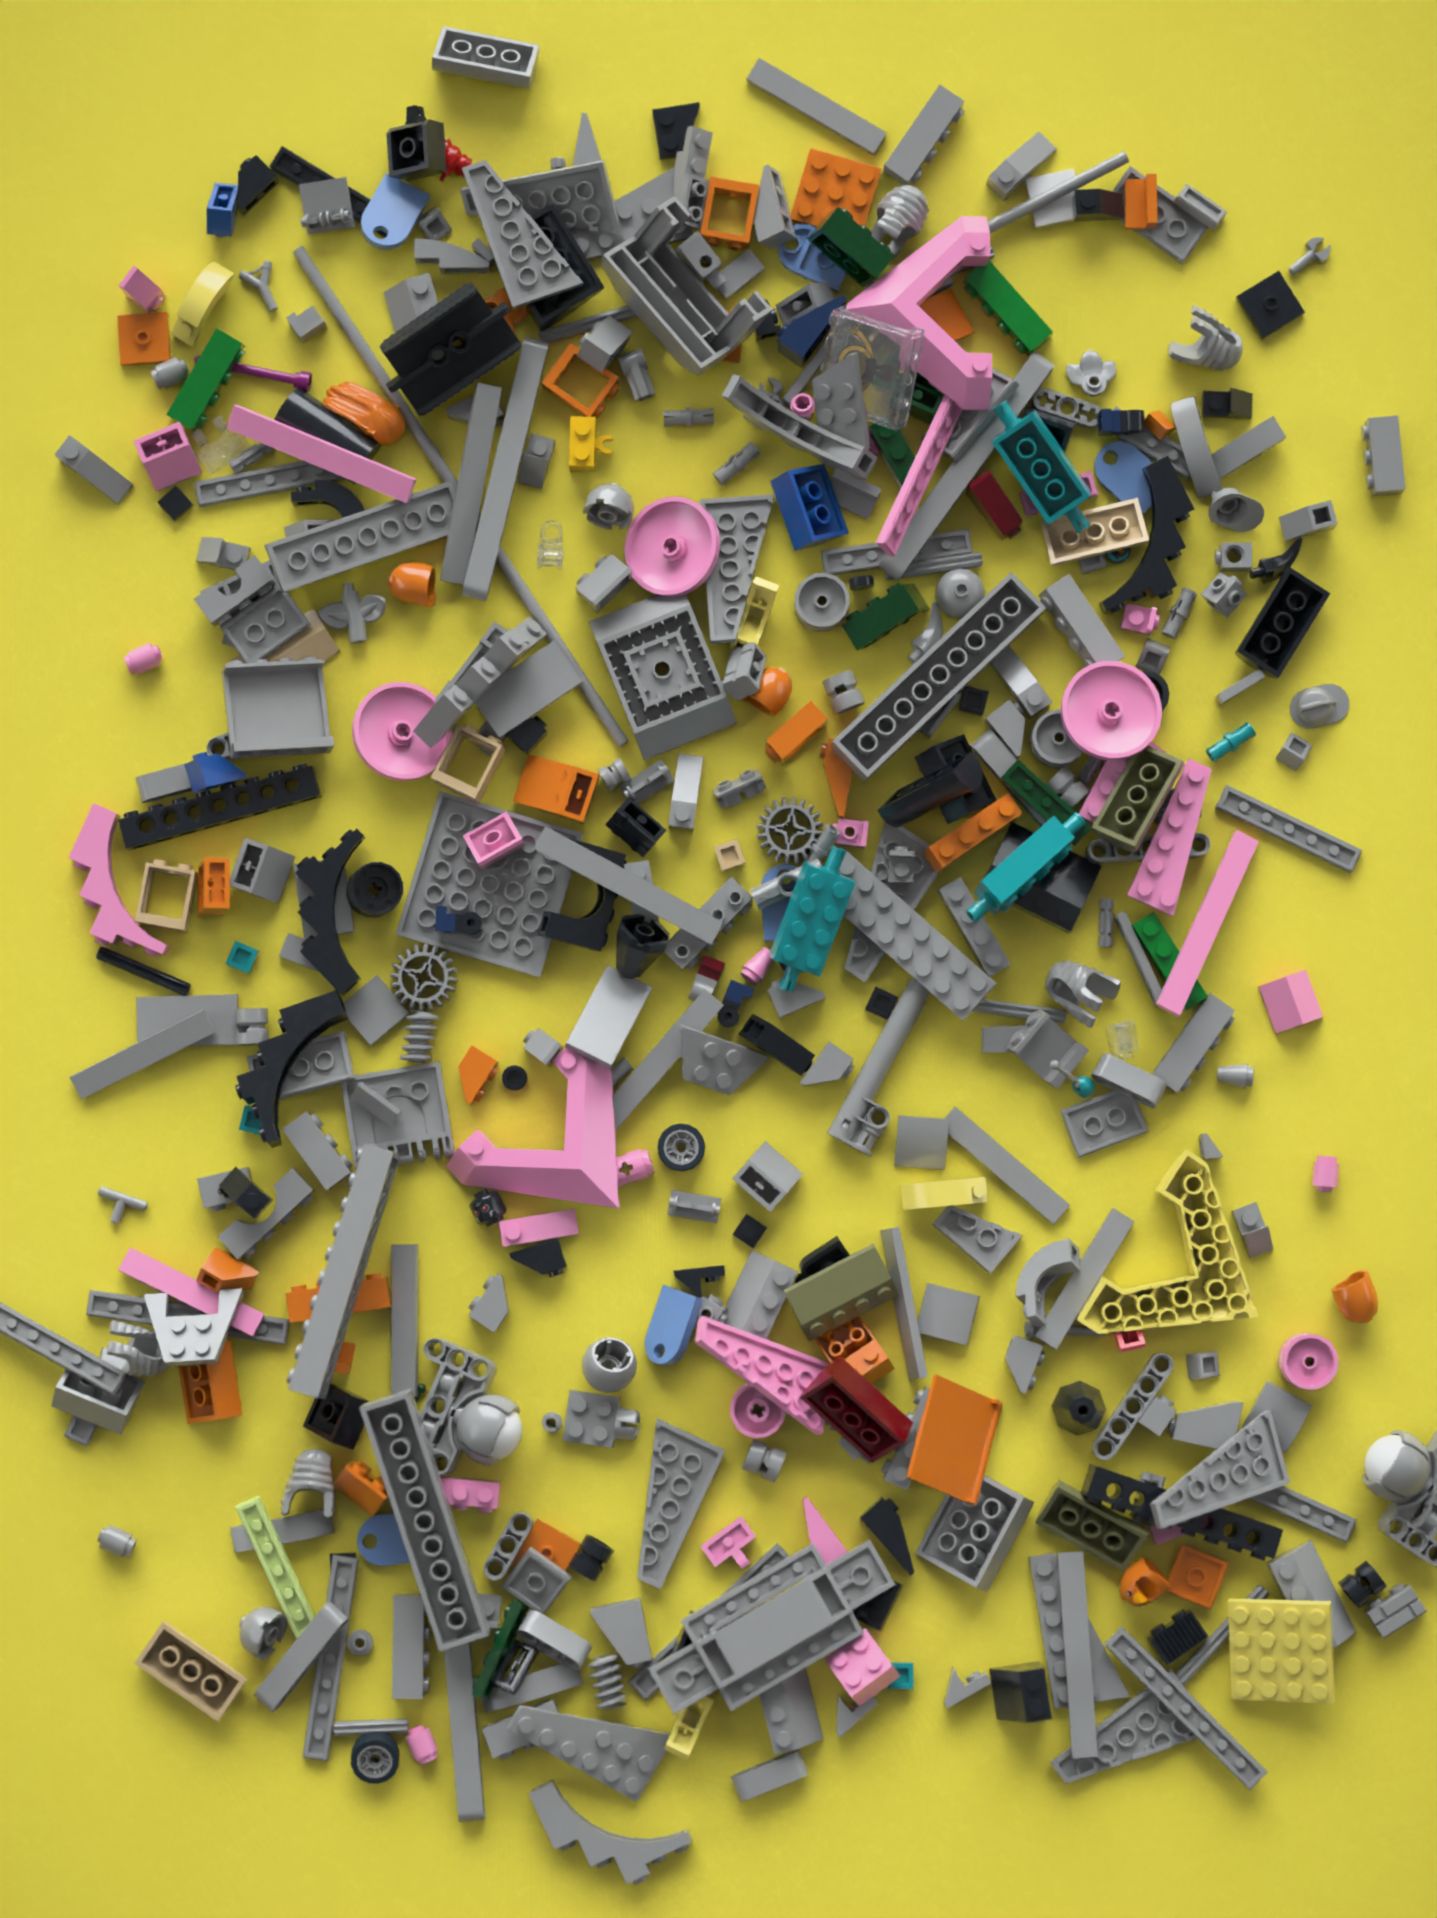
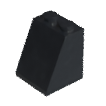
M1040 1661L989 1668L997 1720L1030 1723L1052 1719L1045 1670Z

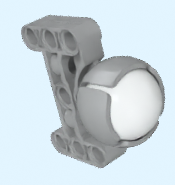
M432 1338L426 1341L423 1348L426 1358L441 1366L420 1413V1417L439 1475L453 1473L457 1468L462 1452L477 1463L495 1465L500 1459L510 1455L520 1443L522 1423L518 1415L520 1413L519 1406L507 1397L497 1394H486L497 1372L496 1365L491 1359L446 1339ZM437 1343L442 1346V1353L438 1357L434 1354L433 1350ZM459 1353H462L465 1359L462 1366H458L456 1363V1356ZM481 1363H484L487 1367V1373L483 1377L478 1373V1367ZM440 1399L445 1405L442 1413L436 1410V1403ZM441 1457L447 1460L445 1470H441L438 1464Z
M1437 1430L1426 1447L1419 1439L1408 1432L1392 1431L1390 1435L1378 1439L1370 1446L1364 1461L1365 1474L1362 1478L1366 1487L1376 1496L1391 1501L1378 1519V1528L1383 1534L1420 1559L1433 1566H1437V1541L1433 1539L1437 1534ZM1396 1520V1527L1390 1531V1524ZM1416 1534L1415 1541L1409 1544L1410 1537ZM1435 1547V1554L1429 1557L1430 1550Z

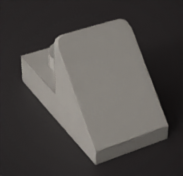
M531 433L526 453L523 454L518 483L540 489L543 488L555 445L554 439Z
M202 537L196 562L235 570L248 560L251 548L225 542L223 538Z
M1257 1202L1232 1210L1249 1258L1273 1250L1268 1226L1264 1224Z
M952 1667L944 1697L946 1707L953 1706L991 1684L986 1672L984 1671L980 1674L979 1671H976L966 1677L967 1682L962 1683L954 1667Z
M837 1695L836 1732L839 1737L845 1734L878 1704L875 1697H872L860 1707L854 1701L852 1704L855 1707L851 1709Z

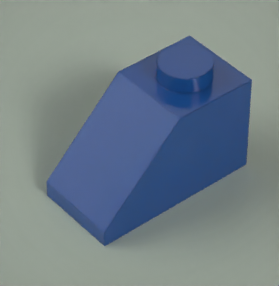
M215 183L207 205V234L217 237H232L238 209V185Z
M207 752L199 753L192 756L193 761L184 764L193 793L233 784L247 778L245 772L219 754L208 756Z

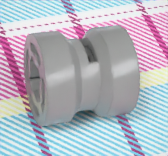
M620 758L614 760L609 767L604 766L598 769L609 791L617 788L618 783H626L631 780Z

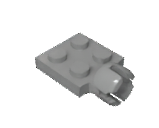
M570 1390L563 1441L614 1448V1442L618 1438L633 1440L637 1437L639 1428L626 1426V1422L640 1423V1414L636 1410L621 1407V1397Z

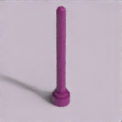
M200 355L195 356V364L198 361ZM235 363L231 369V372L293 384V387L300 388L305 392H309L312 382V373L305 371L296 372L294 375L241 363Z

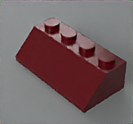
M842 1357L827 1365L799 1397L871 1463L904 1444L913 1425V1422Z

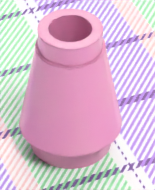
M801 393L791 400L790 407L793 413L810 422L815 409V401L810 395Z
M763 947L761 951L742 966L743 970L740 974L744 979L753 985L763 981L773 961L769 956L770 950Z

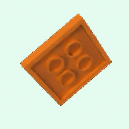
M810 148L791 212L792 222L817 227L826 215L839 207L850 212L857 224L865 226L882 169Z

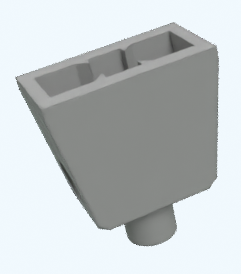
M698 231L678 246L676 253L701 282L707 279L716 290L727 281L718 270L722 265L721 260ZM700 262H707L709 267L703 268Z

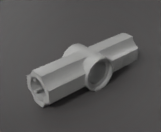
M818 858L811 862H808L816 866L822 867ZM802 866L789 872H784L778 877L751 889L750 892L758 909L760 910L788 896L790 897L794 888L789 891L784 890L781 886L782 881L785 878H792L796 884Z

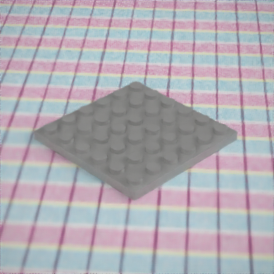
M439 791L396 935L541 978L552 939L538 936L544 911L560 914L573 870L557 863V861L533 848L545 826L566 838L581 842L584 834L507 811L526 846L482 870L463 835L503 814L506 810L483 803L477 804L469 799ZM437 906H447V913L463 915L471 911L476 912L482 919L481 930L473 935L435 932Z

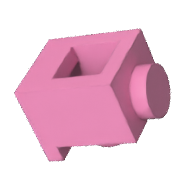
M839 818L838 824L833 823L840 830L835 845L865 849L869 821ZM852 828L855 833L853 836L848 837L845 834V830Z

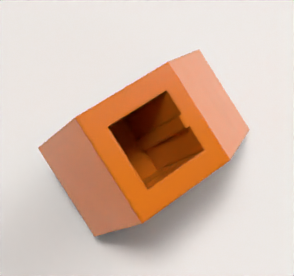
M474 1046L470 1047L458 1066L465 1099L471 1105L474 1101L479 1102L486 1092L483 1086L487 1080L492 1081L499 1071V1068L496 1067L499 1062Z
M215 1247L201 1267L196 1282L219 1294L220 1289L242 1288V1290L252 1289L259 1271L255 1270L251 1265L232 1257L228 1252Z

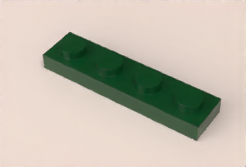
M1019 759L1000 778L1046 821L1055 816L1063 824L1075 813L1065 801ZM1085 821V826H1082L1073 835L1075 838L1071 843L1072 845L1076 846L1091 829L1092 826Z
M513 1599L512 1604H509L505 1609V1620L501 1628H498L494 1634V1645L491 1651L487 1652L484 1657V1667L481 1674L473 1682L472 1695L485 1701L489 1700L494 1689L491 1682L517 1636L516 1632L529 1609L525 1604Z

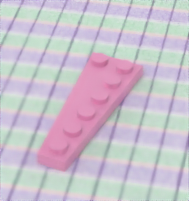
M1191 759L1186 761L1126 895L1169 916H1173L1177 905L1211 768Z

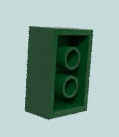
M839 207L826 215L807 238L809 242L862 288L877 279L894 258L890 248L885 243L878 242L871 236L872 233L867 227L857 224L850 212Z

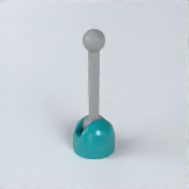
M1053 1060L1050 1062L1049 1066L1052 1070L1059 1071L1073 1081V1090L1080 1097L1086 1098L1093 1093L1095 1083L1089 1077L1080 1076L1076 1078L1063 1069L1058 1061Z

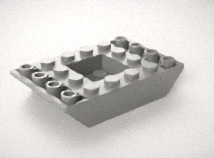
M686 594L676 597L654 595L589 621L644 761L737 724L728 696L722 686V681ZM659 663H666L669 666L670 671L666 676L656 674L655 667Z

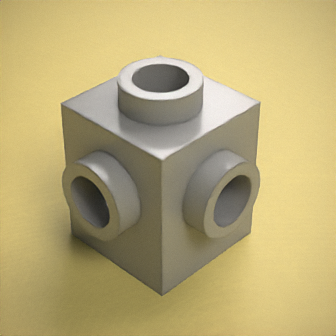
M1221 572L1201 594L1213 610L1227 618L1247 595L1241 588L1243 584L1233 575L1228 577Z
M711 1294L709 1297H701L703 1302L694 1328L697 1329L698 1319L703 1316L724 1324L728 1317L724 1314L727 1310L722 1305L724 1301ZM707 1310L711 1312L710 1317H708L706 1314Z

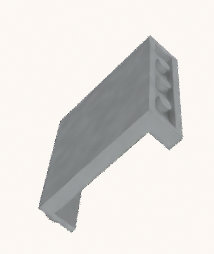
M306 657L302 661H292L291 658H282L277 660V662L258 659L252 663H243L236 660L224 665L221 673L231 759L331 753L334 747L333 736H330L322 669L325 663L324 659L317 660L316 657Z

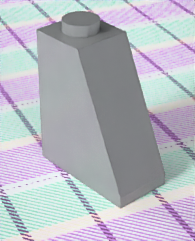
M1234 1400L1175 1413V1417L1168 1424L1167 1432L1171 1433L1170 1438L1218 1449L1237 1433L1243 1402Z
M641 1598L591 1607V1616L626 1665L633 1664V1668L647 1666L648 1661L652 1660V1653Z

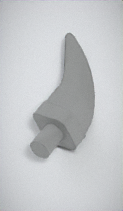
M936 602L932 604L927 628L911 642L914 651L908 656V660L913 664L942 638V618Z

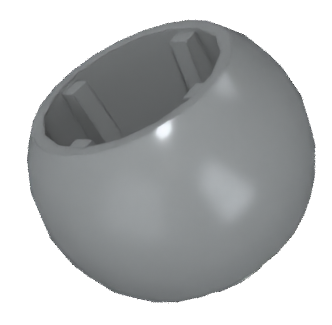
M612 1337L601 1338L593 1342L583 1355L582 1372L584 1377L593 1388L601 1392L614 1393L624 1389L631 1383L636 1374V1356L632 1348L620 1339Z

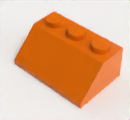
M226 1340L217 1364L178 1366L188 1424L242 1415L230 1340Z

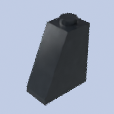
M754 1014L750 1016L738 1034L800 1076L812 1065V1059L815 1056L812 1052L771 1023Z

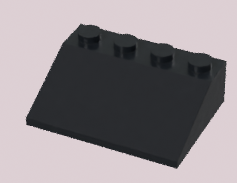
M553 203L533 214L531 218L551 241L561 257L567 261L573 272L582 280L583 286L524 305L540 332L564 319L605 288Z
M1012 822L985 877L1031 837L1034 832ZM1069 851L1067 857L1059 864L1054 861L1055 864L1050 868V872L1041 880L1036 878V882L1032 885L1033 887L1022 897L1018 894V898L1012 905L1068 934L1072 931L1102 867L1098 864L1090 863L1086 858L1072 851Z

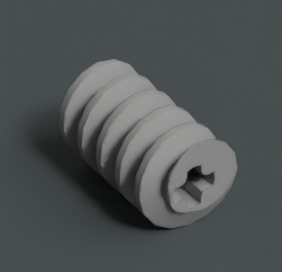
M410 1010L415 1015L407 1016V1020L412 1022L413 1025L405 1026V1030L409 1031L411 1035L403 1036V1039L410 1044L404 1045L401 1048L408 1054L400 1056V1059L424 1063L425 1060L432 1059V1056L427 1054L426 1051L434 1049V1046L427 1042L436 1038L429 1031L437 1029V1026L432 1024L431 1021L438 1020L439 1016L428 1012Z
M617 1653L592 1658L594 1662L588 1665V1668L596 1669V1672L591 1674L590 1678L598 1679V1682L592 1685V1688L600 1689V1692L594 1695V1698L602 1699V1702L596 1705L598 1709H611L627 1705V1703L621 1702L626 1698V1694L618 1692L624 1688V1684L616 1682L622 1678V1674L614 1672L621 1667L620 1663L612 1662L619 1657Z

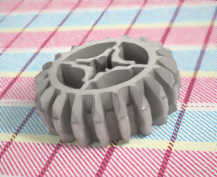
M782 797V806H779L774 800L772 801L773 811L767 806L764 808V811L769 816H759V819L765 822V825L757 824L756 829L764 831V833L757 835V839L766 840L760 847L761 849L767 846L770 847L766 853L768 857L773 852L777 853L775 856L776 862L780 860L781 856H785L784 864H789V857H793L794 863L798 864L799 855L804 860H807L808 855L806 851H814L811 844L817 842L816 836L820 837L822 831H816V828L822 827L823 822L814 821L820 817V813L810 814L814 808L812 804L807 809L803 808L806 800L802 799L800 805H795L796 797L791 798V804H787L786 798ZM788 811V818L785 823L770 824L776 815ZM796 812L805 816L811 829L801 827L796 823ZM790 818H792L793 829L797 830V833H793L790 843H788L787 832L783 831V828H787V825L790 824ZM769 832L779 834L784 838V849L774 844ZM810 837L803 847L792 850L795 838Z
M424 944L423 951L420 952L419 946L414 945V954L406 948L404 950L408 956L406 959L401 955L397 956V959L402 964L400 966L395 963L392 964V967L398 970V974L390 973V977L397 979L398 982L391 983V988H400L394 995L395 997L404 995L401 1000L403 1005L411 1000L409 1005L411 1010L418 1003L419 1011L424 1012L425 1004H428L430 1011H434L433 1002L442 1007L443 1003L440 998L444 997L449 1001L451 997L446 994L447 990L451 992L456 991L454 987L449 985L450 982H458V978L450 977V974L457 972V968H448L454 961L450 958L444 962L443 959L447 953L443 951L438 956L439 948L437 946H434L432 952H429V945ZM418 958H428L423 967L418 970L407 967ZM435 960L443 968L444 982L436 979L432 974ZM425 971H428L429 974L427 976L436 983L424 981L423 985H420L419 981L421 980L417 979L418 977L412 973L423 975ZM404 974L415 980L413 995L405 988ZM429 986L440 988V991L434 996L420 998L425 988Z

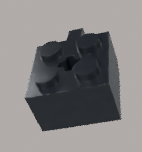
M413 105L407 107L405 125L390 128L386 133L389 177L411 181L446 173L444 123L431 119L427 120L424 115V108L421 106Z

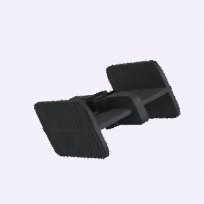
M468 283L458 288L448 297H445L435 306L429 308L422 315L416 317L409 324L403 326L402 329L390 335L380 345L381 351L398 373L396 377L386 384L389 391L393 393L401 389L417 414L424 416L449 398H452L456 393H459L463 388L465 389L476 379L478 380L489 370L501 364L508 357L514 355L515 352L520 350L522 344L504 319V316L511 311L508 305L504 302L490 310L473 283ZM457 335L465 337L463 344L460 346L452 344L453 338ZM435 350H443L444 356L441 359H432V353Z

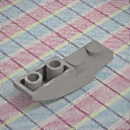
M687 126L683 151H677L674 196L691 214L683 225L700 230L710 182L704 178L713 133L695 126Z

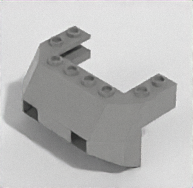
M674 196L657 206L633 237L603 254L601 264L615 291L676 362L695 375L700 376L717 365L748 339L773 309L755 291L747 301L744 298L738 302L728 314L668 244L691 216Z

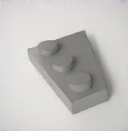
M947 1206L932 1224L989 1274L1022 1237L1017 1232H1012L998 1224L978 1218L976 1215L955 1206Z

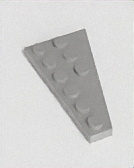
M486 160L462 168L512 309L583 286L582 280L573 272L567 261L561 257L551 241L531 216L526 213L520 202L510 193L504 182Z
M885 822L871 873L914 910L939 874L935 872L923 855V852L931 845L904 827H892ZM896 846L909 847V851H915L913 884L888 883L889 851H894ZM855 927L844 969L865 983L885 952L861 930Z
M1264 1410L1150 1503L1156 1528L1163 1529L1290 1483L1271 1410Z
M659 1418L656 1419L638 1579L661 1589L725 1450Z

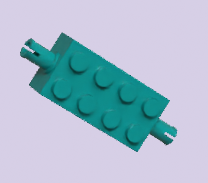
M1006 400L993 408V411L996 412L1004 424L1005 431L994 437L992 443L1046 523L1049 525L1062 515H1066L1077 533L1083 531V528L1086 529L1090 526V522L1087 521L1078 506L1090 497L1091 491L1036 410L1021 419L1017 418Z
M1076 812L1063 824L1055 816L1049 819L981 880L974 892L979 900L966 910L968 917L977 923L989 910L994 915L1000 910L1005 913L1014 904L1018 894L1021 897L1033 887L1032 885L1036 882V878L1041 880L1050 872V868L1055 864L1054 861L1059 864L1067 857L1068 852L1073 848L1070 845L1075 838L1073 835L1082 826H1085V820Z
M831 846L825 867H819L805 861L803 863L769 956L774 961L783 963L786 966L781 983L778 986L785 991L787 989L788 992H794L800 972L805 971L819 977L822 973L856 883L852 878L841 875L839 872L847 852L844 849Z

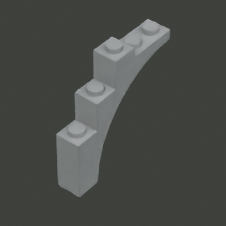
M733 374L722 394V397L744 414L743 417L753 426L777 435L790 447L812 454L826 466L834 469L837 467L851 475L866 480L878 459L866 447L837 436L783 407L753 387L741 376Z
M531 617L525 619L513 630H508L499 637L480 660L467 670L456 685L441 696L413 732L432 748L446 736L480 697L519 659L537 645L547 633Z
M553 1779L529 1791V1796L554 1850L561 1848L562 1851L574 1846L575 1840L578 1839L590 1867L597 1865L598 1868L605 1866L611 1862V1857L614 1856L626 1884L633 1882L636 1885L645 1881L647 1874H650L649 1862L657 1864L666 1859L665 1854L675 1851L676 1854L688 1849L689 1843L692 1842L688 1829L668 1836L654 1838L627 1837L606 1831L577 1813L562 1796Z

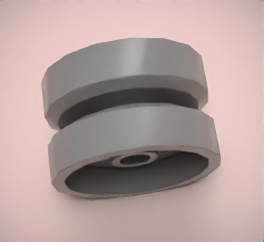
M815 573L805 578L798 586L794 599L795 614L799 622L807 629L816 632H828L837 628L844 621L850 604L849 592L845 584L838 577L828 573ZM819 598H823L826 604L821 606L817 602H819Z
M1061 709L1045 713L1038 719L1031 731L1029 741L1031 752L1037 761L1046 767L1060 769L1064 766L1068 767L1083 752L1067 735L1061 719ZM1059 735L1063 739L1061 742H1057L1054 736L1057 737Z

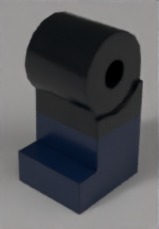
M1101 409L1097 414L1098 436H1117L1145 432V415L1143 410Z
M437 906L435 932L473 935L482 928V919L476 912L471 911L463 915L447 913V906Z
M733 980L730 981L722 1001L724 1006L717 1015L718 1021L722 1026L730 1028L738 1023V1011L744 996L751 999L754 988Z

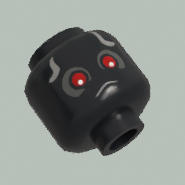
M486 1188L473 1195L475 1200L470 1203L469 1207L479 1225L485 1224L487 1228L504 1219L503 1215L506 1213V1207L497 1191L488 1192Z

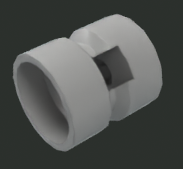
M852 670L836 674L822 681L827 695L832 696L830 703L835 715L850 711L865 703L861 691L855 689L857 681ZM846 687L847 691L840 694L839 689Z
M1064 766L1046 785L1073 808L1090 790L1081 781L1076 782L1074 780L1075 775Z
M267 1008L235 1010V1021L239 1025V1029L236 1031V1045H258L259 1042L269 1039V1030L265 1028V1025L268 1023Z
M753 1439L742 1470L754 1475L760 1472L762 1478L775 1483L787 1452L775 1447L768 1449L767 1444Z

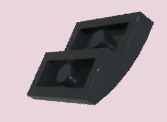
M894 1581V1586L853 1609L852 1612L856 1620L882 1631L903 1585Z

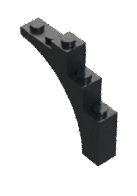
M1168 455L1142 469L1149 487L1152 503V527L1149 543L1140 564L1129 580L1114 594L1098 603L1102 612L1110 610L1112 614L1124 608L1123 602L1130 598L1135 602L1147 596L1146 590L1151 599L1158 596L1161 600L1173 594L1172 588L1177 586L1164 558H1167L1169 562L1182 555L1180 550L1186 548L1173 520L1175 519L1178 524L1189 518L1188 512L1194 510V507Z
M358 829L355 831L348 830L340 838L342 843L334 849L332 846L322 855L324 860L321 863L314 856L310 859L305 857L296 866L298 870L295 872L316 894L313 898L308 896L299 904L301 909L298 913L318 933L315 937L310 935L301 944L303 949L300 952L342 996L346 995L361 980L360 976L350 965L340 945L334 910L337 886L343 869L352 853L366 838Z
M337 990L280 1009L282 1018L278 1019L282 1032L285 1034L258 1043L260 1051L257 1052V1056L261 1066L264 1067L236 1076L239 1083L235 1085L238 1097L245 1100L249 1105L255 1103L252 1105V1109L256 1119H260L262 1128H259L261 1138L264 1143L267 1142L272 1148L282 1145L279 1131V1102L283 1085L291 1067L300 1053L316 1037L330 1027L348 1020L342 996Z

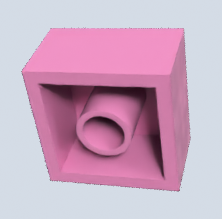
M865 1628L863 1629V1634L839 1647L824 1658L859 1707L900 1677L880 1646Z

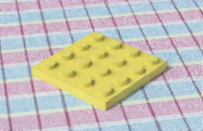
M1229 1598L1228 1621L1232 1700L1334 1704L1331 1602Z

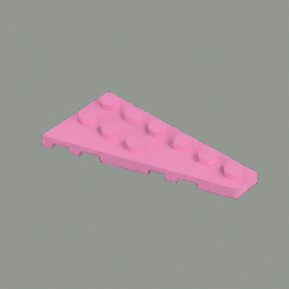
M703 1316L698 1319L696 1344L818 1436L823 1433L824 1419L799 1397L830 1363Z

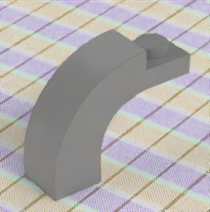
M1070 1238L1053 1242L1036 1252L1025 1264L1018 1278L1016 1297L1024 1304L1023 1312L1025 1318L1036 1327L1046 1325L1044 1299L1050 1284L1060 1276L1080 1271L1079 1248Z

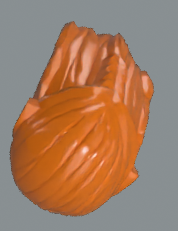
M345 381L343 384L340 383L339 386H330L327 389V397L323 399V405L328 410L356 424L366 435L371 436L380 445L390 446L395 444L404 434L405 420L400 412L399 405L387 402L376 393L362 388L353 382Z

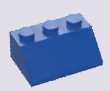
M824 463L789 470L770 481L795 551L811 548L849 534Z

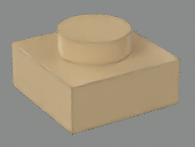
M738 839L714 847L721 871L746 863Z

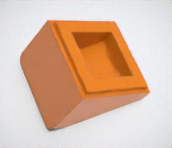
M1160 410L1149 413L1145 419V426L1159 440H1162L1176 429V426Z

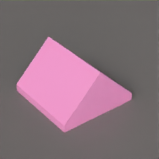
M507 811L463 835L482 870L526 846Z
M1306 970L1259 986L1275 1034L1323 1017Z

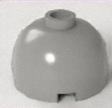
M609 483L597 486L589 493L584 505L583 514L586 513L587 520L598 527L612 530L611 525H620V530L630 526L634 514V504L631 495L616 483Z
M960 568L951 570L943 575L935 591L937 606L947 616L955 619H962L985 597L983 582L977 574Z
M259 1607L244 1615L239 1623L240 1641L244 1649L261 1660L267 1659L275 1651L272 1646L276 1639L278 1642L282 1641L287 1628V1619L283 1616L285 1614L271 1607Z

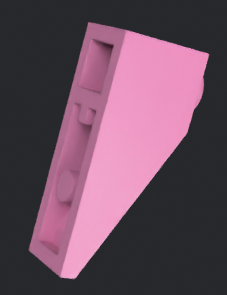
M575 1209L499 1221L503 1247L579 1234Z
M805 1496L803 1498L810 1544L814 1543L826 1565L848 1551L808 1497Z

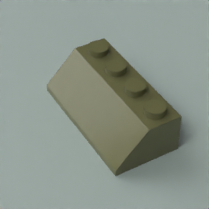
M874 1244L783 1290L808 1341L899 1295Z

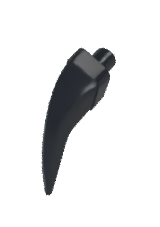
M1298 538L1282 555L1260 559L1258 568L1249 570V577L1251 579L1260 577L1263 584L1281 577L1286 568L1291 567L1301 548L1302 538Z

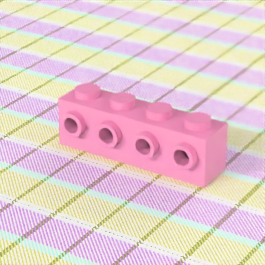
M440 1476L448 1502L452 1504V1509L467 1510V1506L477 1507L479 1512L492 1513L493 1508L497 1509L499 1507L501 1481Z

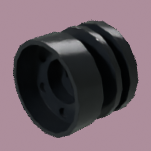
M370 862L360 867L349 878L346 886V897L350 906L358 914L368 918L387 914L399 904L403 895V881L400 874L391 865L383 862ZM371 885L379 890L375 897L367 892Z

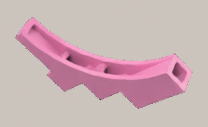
M93 803L69 856V859L75 861L73 866L86 872L88 868H91L79 896L85 898L84 904L98 909V906L101 905L90 934L96 936L94 941L107 947L109 943L116 945L120 936H122L121 942L135 948L136 944H140L146 947L144 952L158 958L159 953L166 956L170 947L153 938L135 922L126 910L117 892L112 873L111 851L113 836L120 815Z

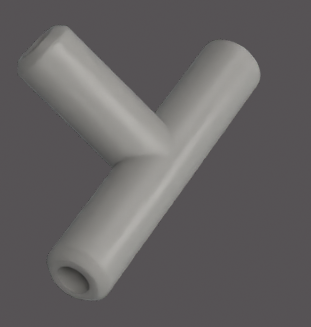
M103 1186L99 1188L98 1196L116 1202L110 1219L111 1222L120 1223L126 1205L142 1211L147 1209V1201Z

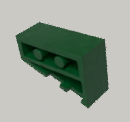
M884 348L877 365L893 364L892 382H888L875 374V379L866 388L864 396L931 425L944 395L929 384L926 378L918 372L915 373ZM884 369L877 370L882 373H890Z
M896 583L886 590L888 593L881 599L879 596L866 603L868 608L862 612L856 610L846 617L847 622L841 626L856 650L867 648L888 635L890 631L899 625L909 622V619L922 611L924 613L930 609L915 584L900 585V583Z

